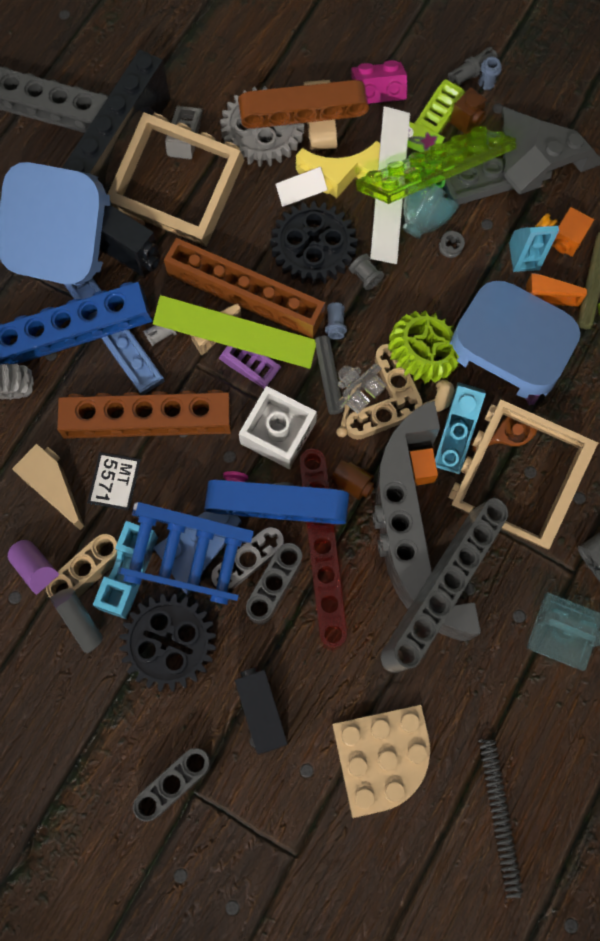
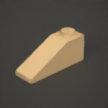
M36 444L12 469L81 530L84 524L64 470L57 462L60 457L49 447L43 450Z

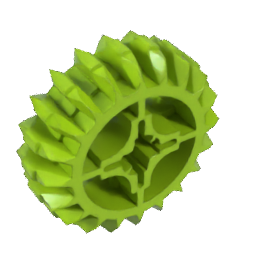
M425 310L421 314L417 311L410 315L406 314L399 322H396L389 335L388 340L390 343L388 344V350L392 352L390 359L398 361L396 368L402 367L405 370L404 376L410 373L413 375L414 381L422 378L424 384L430 380L436 383L441 378H447L457 368L459 356L453 349V345H450L454 326H447L445 324L446 318L439 320L436 313L429 316ZM417 333L413 337H408L409 334ZM437 356L442 357V360L434 361Z

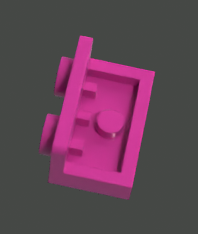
M391 60L381 65L364 63L358 67L351 68L352 80L362 81L365 85L368 104L405 100L407 98V73L401 62L398 63Z

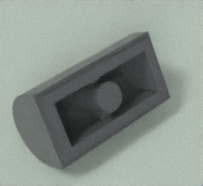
M67 588L51 596V602L84 653H89L102 642L103 635L72 588Z

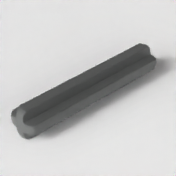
M326 335L319 336L315 339L328 412L331 415L340 414L343 412V403L330 338Z

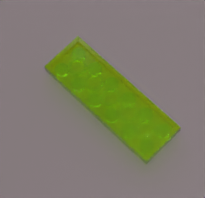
M484 126L474 127L467 134L451 137V140L448 142L430 146L429 150L412 153L405 160L389 163L386 168L367 172L366 176L356 180L357 191L390 204L516 149V138L504 135V132L487 130Z

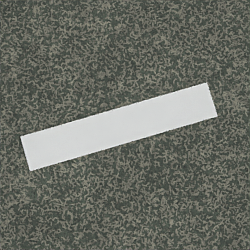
M384 106L370 259L397 264L410 113Z

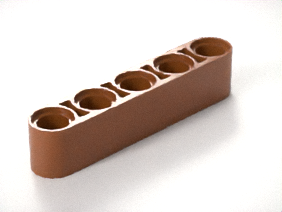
M359 80L249 91L238 97L241 124L245 128L250 129L354 118L366 114L369 110L365 85Z

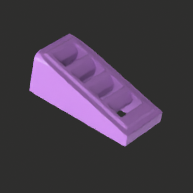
M227 346L219 359L264 389L281 368L271 358L242 350L236 358L232 354L237 348ZM246 354L250 355L251 358L248 362L243 364L241 360ZM255 360H258L261 363L255 371L251 370V365ZM266 365L270 369L262 378L258 374Z

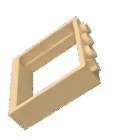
M143 112L107 194L110 195V205L125 214L207 247L243 165L244 158L239 150L240 148L233 143H220L215 141L216 139L208 133L201 132V134L192 132V129L183 123L175 125L168 122L160 114L153 113L152 116ZM152 129L228 159L199 227L123 196Z
M500 399L497 406L491 404L484 420L489 421L485 432L479 430L472 446L477 449L473 458L467 456L460 472L465 475L461 484L455 482L448 498L453 500L450 506L467 514L475 508L464 502L463 499L502 415L510 417L579 448L539 535L507 521L501 528L539 547L550 549L598 442Z

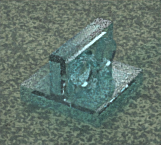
M548 592L544 596L527 649L584 671L586 670L593 647L600 645V613Z

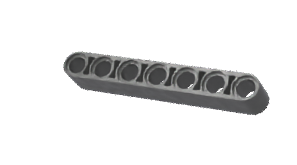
M495 498L489 499L471 510L383 648L381 662L386 670L397 673L416 667L506 522L508 509L503 501ZM429 601L433 604L434 611L431 609ZM414 625L418 628L419 636L414 631ZM398 650L403 654V662L399 659Z

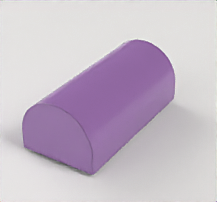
M18 541L9 549V562L36 595L59 576L56 569L31 541Z

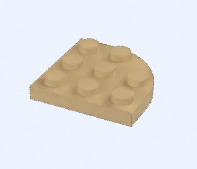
M421 705L332 724L352 818L392 809L405 802L418 789L425 777L430 760V742Z

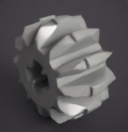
M0 364V399L11 400L28 397L32 393V386H34L32 370L24 365Z

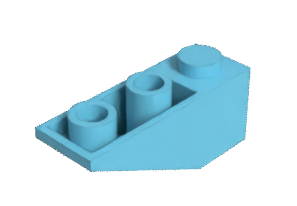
M457 383L435 456L436 468L460 475L486 395L485 390Z

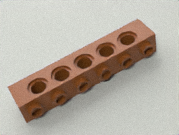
M175 239L164 258L167 275L232 304H238L241 308L309 338H314L324 318L325 302L181 239Z
M210 390L207 393L196 394L194 391H181L179 394L156 391L151 393V395L127 392L123 396L98 393L95 397L69 394L67 397L58 398L57 430L64 439L231 434L229 393H224L221 390ZM205 407L209 409L208 413L203 416L195 414L198 408ZM172 408L181 410L177 416L170 417L167 415L168 411ZM144 409L152 410L148 417L139 416L140 412ZM96 411L92 418L83 419L86 412ZM114 411H124L121 417L111 418Z

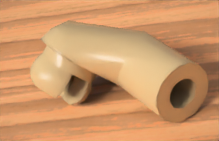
M445 379L438 381L436 384V397L428 401H435L437 412L445 410L450 406L455 392L453 384Z

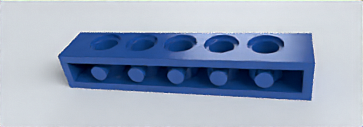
M127 282L120 285L117 289L98 291L91 297L82 300L73 299L68 301L66 305L56 308H44L40 313L31 316H19L12 322L0 324V364H20L153 322L144 290L139 282ZM118 304H124L121 310L113 311ZM97 312L95 318L87 320L91 313ZM71 320L69 326L61 328L65 321ZM44 328V332L40 336L35 337L37 331ZM18 337L14 344L9 345L12 338Z

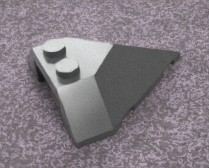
M506 107L502 108V117L504 118L502 128L503 158H505L504 177L519 195L541 187L546 173L550 170L573 163L580 172L600 165V157L576 130L541 121Z

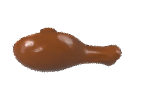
M506 417L496 428L488 446L494 444L508 446L524 445L536 435L537 429ZM474 437V438L471 439V441H470L471 446L473 445V442H474V440H475L476 437ZM472 446V450L475 452L477 448Z

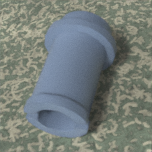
M489 57L482 62L479 86L483 85L482 89L491 90L495 86L496 77L501 72L502 66L497 58Z
M330 303L327 306L328 325L325 327V332L330 339H342L347 332V327L344 325V305L341 303Z

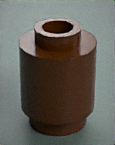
M344 460L337 466L331 478L336 482V486L358 500L363 496L368 498L376 485L373 483L374 476L353 462L348 463Z

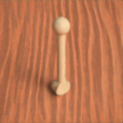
M349 383L345 388L348 394L341 426L337 429L339 437L347 435L346 420L349 415L353 394L358 390L355 383Z

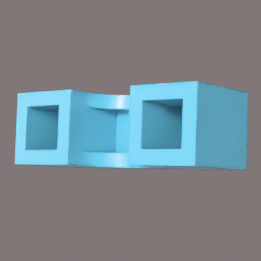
M128 521L125 522L115 547L117 557L112 572L108 578H103L93 606L100 611L126 620L140 586L139 584L123 581L124 575L117 573L118 567L129 569L140 525ZM151 530L141 569L143 573L146 571L154 550L153 547L158 540L154 530Z

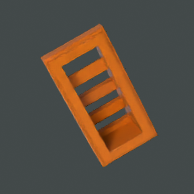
M531 273L526 284L527 292L552 305L580 306L587 295L586 288L536 273Z

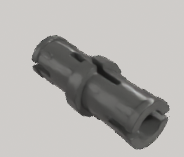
M487 47L475 57L467 58L463 65L448 74L449 81L459 87L468 79L476 78L481 74V65L484 60L489 57L498 59L496 51L492 50V47Z

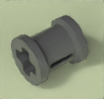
M363 254L353 261L349 271L361 279L366 290H370L383 279L384 273L373 266L367 254Z

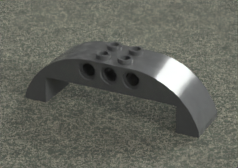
M435 401L427 402L418 407L396 428L385 448L376 479V505L372 516L375 529L380 528V540H377L378 552L380 557H385L389 578L396 594L407 609H409L432 573L408 449L433 446L440 430ZM388 498L395 499L397 502H392ZM393 526H399L403 531H397ZM397 554L406 555L408 561L400 559ZM429 601V605L434 611L433 604ZM475 603L455 605L438 633L461 641L472 640L479 635L481 631Z

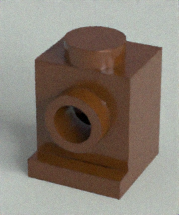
M470 87L454 104L450 123L470 137L486 121L484 108L487 99Z

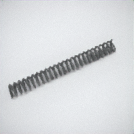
M481 738L478 742L487 744H483L479 748L489 750L482 751L480 754L491 755L482 758L483 762H490L484 764L483 767L492 768L485 770L484 773L495 774L485 778L487 781H493L487 783V787H496L489 789L487 792L499 793L488 797L490 800H498L491 802L489 805L501 806L491 809V812H504L492 816L493 819H503L493 822V825H506L494 829L495 832H506L495 837L509 838L497 841V845H509L497 850L512 851L498 856L499 858H512L500 862L501 865L513 864L512 866L501 868V871H515L502 875L503 878H516L504 881L503 884H517L504 890L519 891L508 894L505 897L521 898L523 890L520 887L522 883L518 882L521 877L517 875L520 870L516 868L519 864L514 862L518 857L513 855L516 853V850L513 849L515 844L510 842L514 839L510 835L513 831L507 829L512 824L507 822L510 820V817L505 816L509 813L508 810H505L508 805L503 803L507 798L501 797L506 792L501 790L504 788V785L498 784L503 781L502 778H498L502 773L497 771L501 766L494 765L499 763L500 760L492 759L498 757L499 754L493 752L498 748L491 746L496 744L495 740H482Z

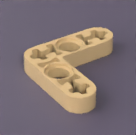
M384 344L377 349L375 364L390 399L353 412L348 416L346 420L347 434L353 439H363L400 425L408 415L423 405L410 373L404 376L405 370L402 367L396 368L397 360H392L393 369L389 371L390 365L388 361L381 360L384 353L391 356L392 352L388 350V344ZM394 376H402L406 380V385L402 388H396L391 384L390 380ZM405 401H408L410 404H416L413 411H410L409 408L402 409L399 412L400 417H397L396 410L403 408ZM382 409L388 410L392 416L391 420L388 422L379 421L376 418L377 411ZM368 415H371L374 427H371V422L363 425L362 431H359L357 428L352 429L354 420L364 423L368 421Z

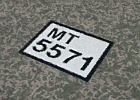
M99 452L87 503L129 510L141 459Z

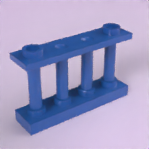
M140 502L134 504L132 515L139 517L140 527L129 569L118 567L117 573L124 575L123 581L141 585L142 579L204 593L211 595L210 601L225 605L228 604V600H238L239 595L228 593L227 591L237 549L241 547L242 543H251L254 531ZM156 522L168 524L167 529L170 531L159 575L155 576L143 573L141 569L152 526H156ZM185 529L197 531L196 537H198L187 583L170 579L181 533H185ZM214 536L225 538L224 544H227L216 590L199 586L209 541L213 540Z

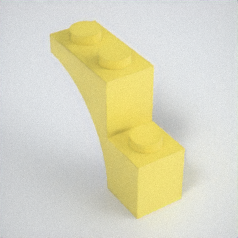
M376 141L366 150L343 158L322 157L302 148L296 155V170L300 175L321 167L327 187L324 193H330L335 198H338L355 177L358 178L361 184L367 187L370 186L376 191L380 143Z

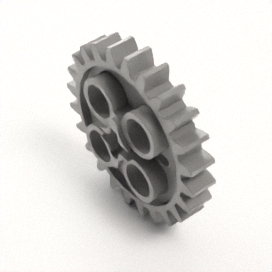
M235 95V104L228 102V110L222 111L223 119H220L221 136L224 138V144L225 142H230L238 146L243 158L247 157L249 165L253 160H257L258 166L261 167L263 160H267L269 166H272V159L274 158L279 163L282 162V155L290 158L291 149L297 151L298 142H302L304 124L253 129L245 128L241 124L238 105L239 96Z

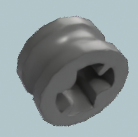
M456 231L446 232L439 243L441 254L449 258L457 257L464 247V237ZM448 240L451 243H457L455 249L452 246L447 247Z

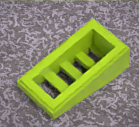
M445 79L414 124L440 134L451 119L454 104L465 94V91ZM433 110L436 111L437 113L441 114L443 117H441V116L435 114V113L432 112V111H433ZM429 118L430 120L434 121L435 123H437V126H434L433 124L429 123L428 121H426V119Z

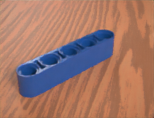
M209 480L204 511L222 515L346 524L349 493L336 489Z

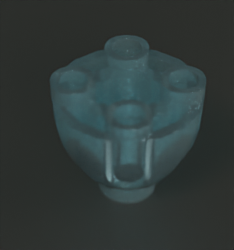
M414 177L404 199L405 224L402 229L415 238L420 239L423 234L432 232L446 224L459 208V204L450 198H444L446 192L440 187L432 184L429 188L424 181Z

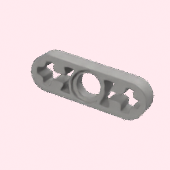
M270 527L262 530L252 538L251 543H246L237 550L235 563L243 574L238 576L237 571L231 574L228 591L234 589L273 558L277 549L284 544L283 535L278 529ZM266 536L270 538L276 536L278 538L276 540L277 546L275 548L271 545L263 549V553L266 556L261 558L260 552L253 545L257 543L259 548H261L266 543ZM245 552H252L257 558L256 563L251 567H244L240 563V557ZM222 562L212 571L211 578L215 587L217 586Z

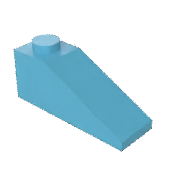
M524 227L514 230L509 242L513 272L540 270L559 232V227Z

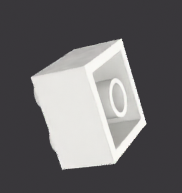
M266 386L239 432L240 444L290 469L316 424L317 411Z

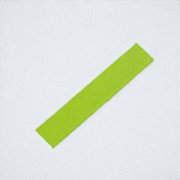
M162 295L159 297L153 325L309 369L311 368L316 347L315 339Z

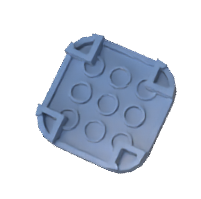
M30 162L18 163L11 167L3 181L0 203V260L4 266L16 274L61 284H85L96 272H100L103 262L98 261L104 207L110 206V195H106L98 177L90 173Z
M492 281L486 283L478 291L458 322L450 345H453V349L459 356L457 362L465 368L469 361L519 387L520 389L516 395L527 399L528 395L544 394L546 396L552 390L577 346L581 333L576 321L565 311L516 285L505 281Z

